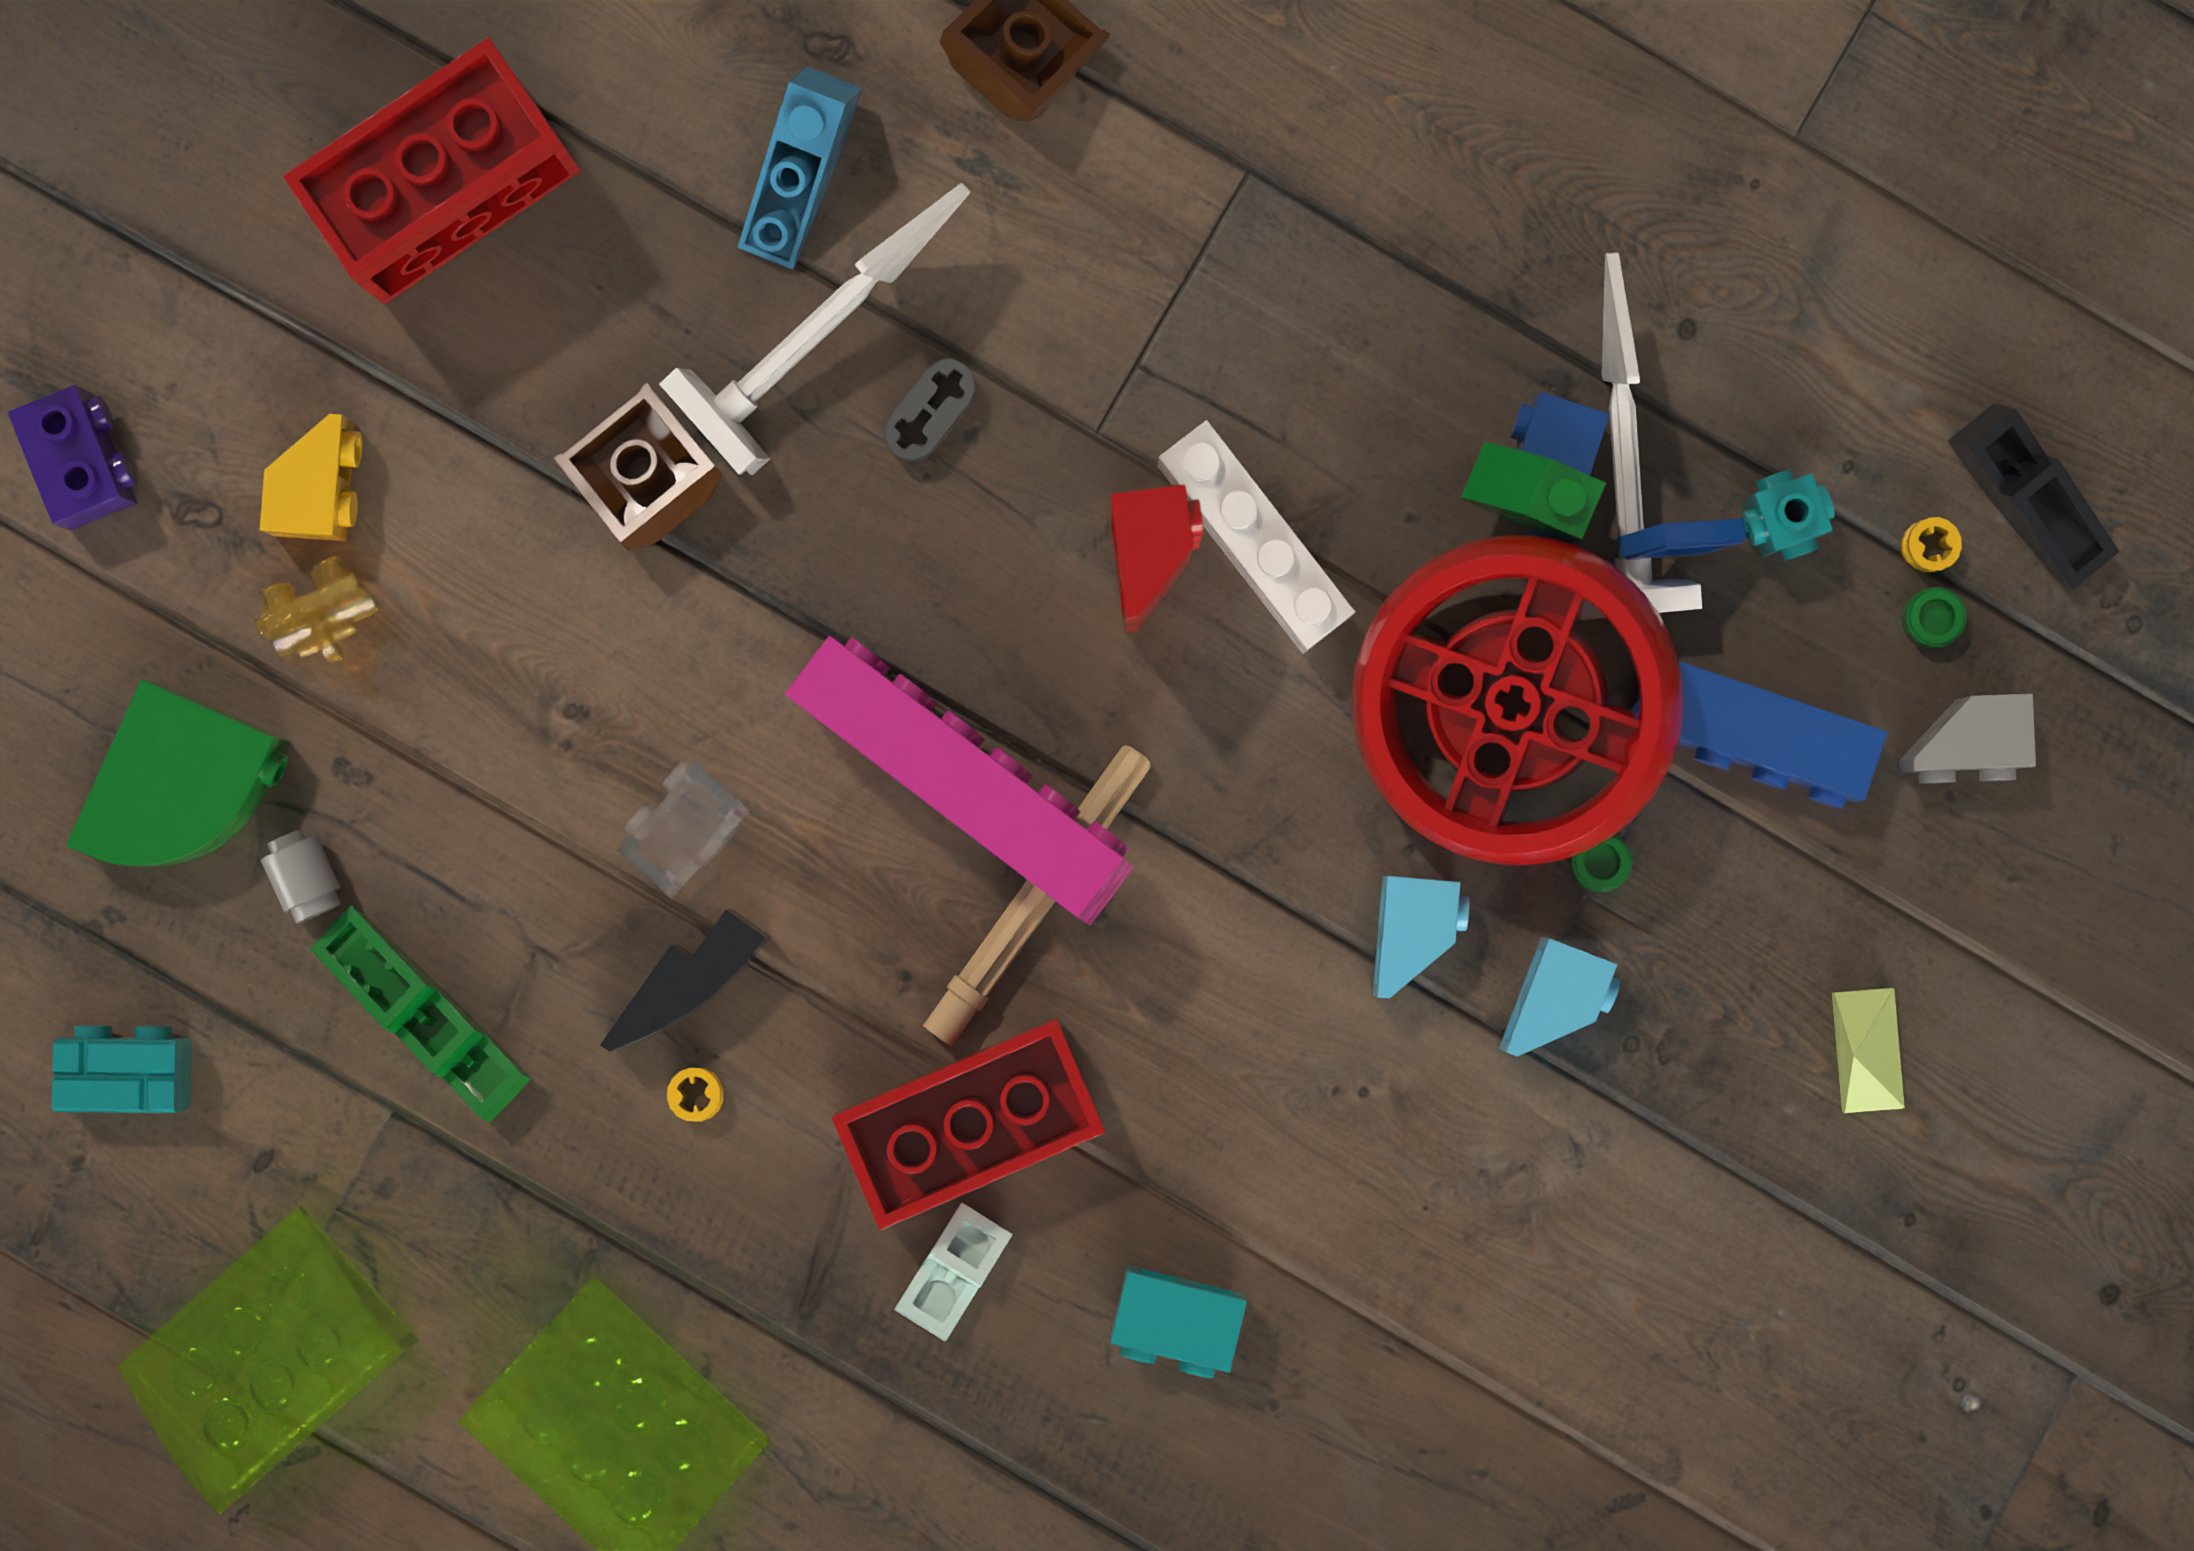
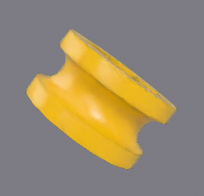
M1930 517L1912 524L1904 532L1901 540V553L1906 563L1913 569L1923 573L1936 572L1952 566L1959 558L1962 549V539L1958 529L1950 521L1940 517ZM1935 530L1941 535L1938 545L1945 551L1942 557L1940 554L1930 556L1929 560L1922 556L1925 545L1918 539L1921 533L1923 536L1933 534Z
M687 1068L678 1072L671 1079L667 1088V1101L670 1109L677 1117L685 1121H704L712 1118L720 1110L724 1101V1089L721 1080L713 1072L705 1068ZM699 1077L709 1084L704 1094L710 1099V1102L703 1110L700 1105H695L692 1112L683 1105L687 1095L681 1090V1087L688 1079L691 1084H697Z

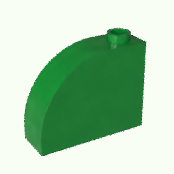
M141 679L66 846L104 862L127 866H168L202 857L219 848L235 836L257 810L268 786L274 788L280 782L289 761V756L284 754L289 740L158 682Z

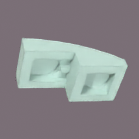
M961 1202L894 1310L945 1342L1013 1234Z

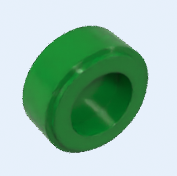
M1932 587L1915 593L1907 600L1902 610L1901 621L1905 634L1912 642L1924 648H1939L1949 645L1959 638L1965 628L1967 617L1965 606L1955 593L1945 588Z
M1613 835L1605 842L1583 853L1569 857V867L1572 876L1582 887L1595 892H1607L1618 888L1627 880L1632 868V855L1627 844L1617 835Z

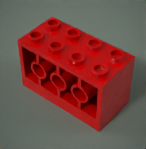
M487 37L284 174L282 178L350 278L385 305L580 173L581 169L491 39Z

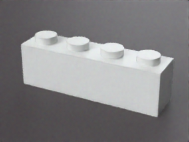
M1207 420L1158 457L1157 467L1171 485L1186 484L1187 500L1199 499L1203 526L1302 654L1356 613Z

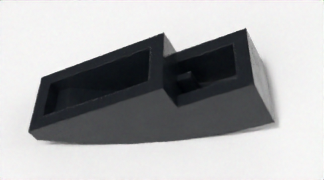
M1993 403L1948 440L1967 470L1996 508L2067 588L2074 590L2119 553V550L2060 460L2046 455L2017 409Z
M726 909L694 955L679 944L670 945L600 1046L611 1052L653 1036L686 1018L731 983L750 964L771 936L735 910Z

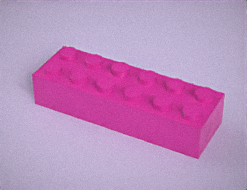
M829 635L786 691L785 695L1074 916L1091 925L1134 869L1123 858L1129 847L1096 821L1091 824L1088 830L1079 825L1075 819L1081 811L1047 784H1044L1038 793L1029 787L1027 783L1033 775L997 746L990 756L980 750L979 747L985 739L955 714L947 710L941 719L934 715L932 711L938 703L899 673L893 683L884 676L891 667L853 637L843 646Z

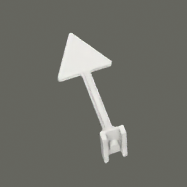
M960 183L862 257L855 264L861 274L846 281L739 382L732 380L718 395H715L693 370L675 368L659 383L739 475H742L745 471L750 475H754L770 460L767 454L740 424L758 407L756 401L866 299L875 283L880 280L892 283L970 194L969 189L963 183Z
M1617 252L1605 254L1602 380L1612 382L1613 385L1609 412L1618 537L1643 530L1644 524L1636 406L1629 384L1639 383L1640 377L1620 258ZM1619 549V557L1614 559L1615 567L1637 585L1658 613L1702 609L1701 584L1689 579L1653 580L1651 558L1626 560V558H1621ZM1585 600L1579 619L1606 618L1597 608Z

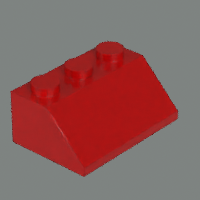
M1186 484L1110 494V523L1125 633L1137 632L1188 566L1192 550L1199 549L1201 536H1203L1201 507L1199 499L1187 500Z

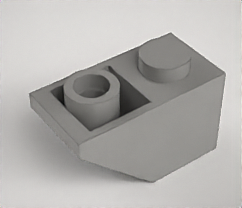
M2033 694L1979 695L1956 699L1899 760V773L1918 772L1919 784L1956 782V771L1979 770V781L2017 780L2016 769L2036 767Z

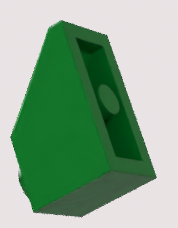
M1484 442L1460 499L1551 539L1575 545L1582 540L1606 482L1551 458Z

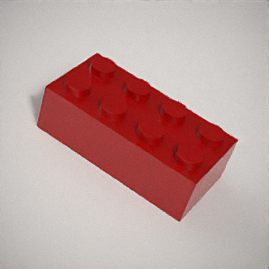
M1058 1016L840 1110L831 1117L879 1231L1106 1133L1103 1120Z

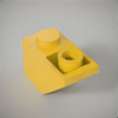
M328 414L264 470L260 531L275 537L346 541L347 527L355 526L358 513L357 494L355 491H350L352 467H359L362 458V436L360 431H355V422L342 414Z

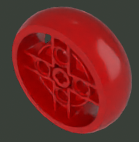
M1506 535L1467 542L1430 559L1408 575L1384 601L1370 623L1360 647L1352 685V716L1358 748L1370 777L1389 806L1408 825L1435 844L1471 859L1501 865L1544 864L1566 859L1605 842L1621 831L1639 815L1665 779L1675 756L1683 722L1684 691L1677 652L1667 627L1647 596L1630 578L1594 553L1559 540L1530 535ZM1510 578L1529 579L1518 609L1502 610L1478 617L1457 630L1446 642L1416 631L1426 617L1439 605L1465 589L1494 580ZM1585 600L1597 608L1611 622L1630 653L1639 683V714L1608 703L1607 683L1601 664L1589 644L1575 631ZM1534 626L1541 627L1549 632L1554 644L1549 658L1535 660L1524 652L1522 637L1528 628ZM1449 664H1463L1472 672L1474 683L1468 695H1455L1445 686L1443 679L1444 671ZM1515 685L1525 689L1523 699L1531 703L1529 712L1522 709L1517 713L1516 717L1507 713L1509 703L1500 699L1502 691L1509 693L1514 690ZM1397 690L1425 700L1426 718L1432 737L1443 756L1458 770L1448 798L1437 790L1422 774L1406 747L1398 721ZM1574 706L1585 711L1590 720V730L1585 737L1574 739L1562 733L1558 725V716L1563 708ZM1484 743H1499L1509 752L1510 766L1505 773H1491L1482 766L1479 755ZM1585 761L1617 772L1609 783L1594 797L1567 813L1537 821L1503 820L1513 792L1534 791L1554 785L1574 773Z

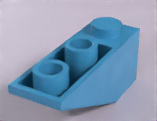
M808 66L788 82L737 248L792 270L795 268L845 145L863 88Z

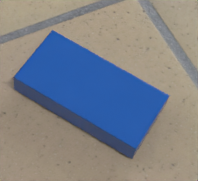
M1738 518L1662 523L1617 538L1621 558L1637 560L1703 555L1744 543L1743 540L1747 539L1744 519Z

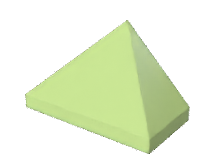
M1894 988L1832 992L1842 1112L1851 1113L1905 1108Z

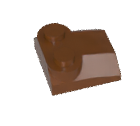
M974 0L943 31L939 43L947 54L953 69L1002 113L1015 120L1030 122L1045 113L1051 100L1105 44L1110 34L1105 29L1100 30L1068 0Z
M648 383L640 388L641 391L565 453H559L553 458L628 551L638 547L650 546L659 541L711 498L722 476L720 471Z

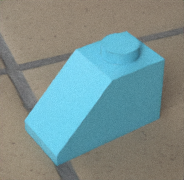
M1382 876L1373 996L1390 999L1455 944L1456 931H1466L1469 916V896L1459 895L1461 882Z
M1541 937L1499 1050L1518 1057L1596 1022L1600 1011L1608 1013L1611 1010L1618 994L1620 979L1613 977L1618 964L1553 939Z

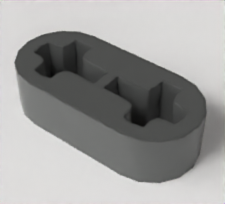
M943 359L934 362L926 369L891 414L885 425L884 436L889 450L896 458L906 463H919L927 460L935 453L971 407L976 395V384L972 372L965 364L955 359ZM955 373L960 375L962 378L960 379L959 387L964 393L959 400L951 396L947 397L937 410L931 407V403L939 393L938 387L934 383L935 379L938 376L950 379ZM924 412L928 414L931 418L922 430L923 436L927 440L926 444L920 448L912 443L906 450L901 448L899 444L902 441V436L897 430L899 425L904 422L909 426H913Z

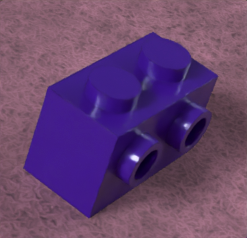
M72 385L7 412L53 525L73 530L137 504L131 486L137 484L136 474L126 454L123 451L116 452L108 432L115 429L114 420L106 402L101 396L94 397L93 393L77 385Z

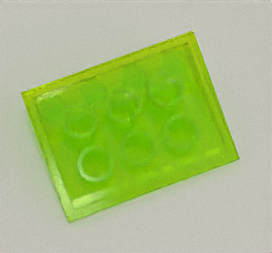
M298 1206L116 1368L178 1469L215 1512L220 1515L244 1497L417 1344L419 1340L302 1206Z
M595 1276L458 1421L596 1551H674L771 1440Z

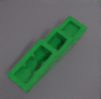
M351 905L310 948L313 954L384 1030L394 1033L433 1075L443 1078L480 1119L491 1122L532 1079L491 1035L435 980L356 907Z

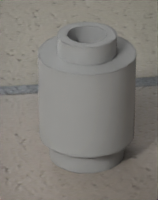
M297 830L267 844L271 854L260 861L284 913L290 911L296 924L341 905L336 893L341 887L318 836L305 839L302 831Z

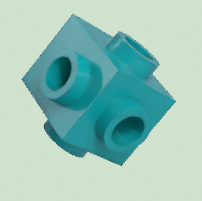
M1791 469L1756 481L1759 492L1741 501L1744 512H1741V518L1744 519L1747 539L1752 546H1757L1760 557L1762 558L1781 551L1784 561L1818 550L1819 546L1816 538L1833 531L1829 520L1835 516L1833 503L1826 487L1823 484L1816 485L1812 473L1794 479ZM1788 501H1791L1799 523L1791 522L1785 516L1784 508Z

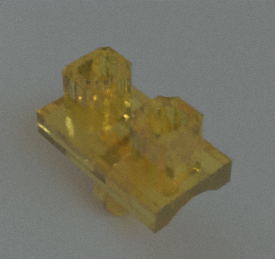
M332 556L314 565L310 572L317 589L300 598L296 589L289 582H278L259 592L262 616L254 619L255 626L259 635L263 639L267 638L281 657L297 650L303 659L321 650L324 657L331 664L339 661L344 657L339 641L357 633L354 622L379 611L374 596L337 556Z

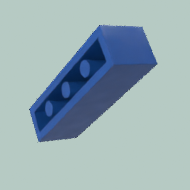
M1679 661L1683 681L1684 710L1678 744L1695 749L1694 760L1723 770H1729L1731 762L1754 769L1751 776L1752 780L1786 790L1788 781L1811 789L1808 796L1809 799L1834 808L1843 809L1845 801H1865L1888 733L1887 731ZM1639 683L1629 711L1639 714L1640 710Z

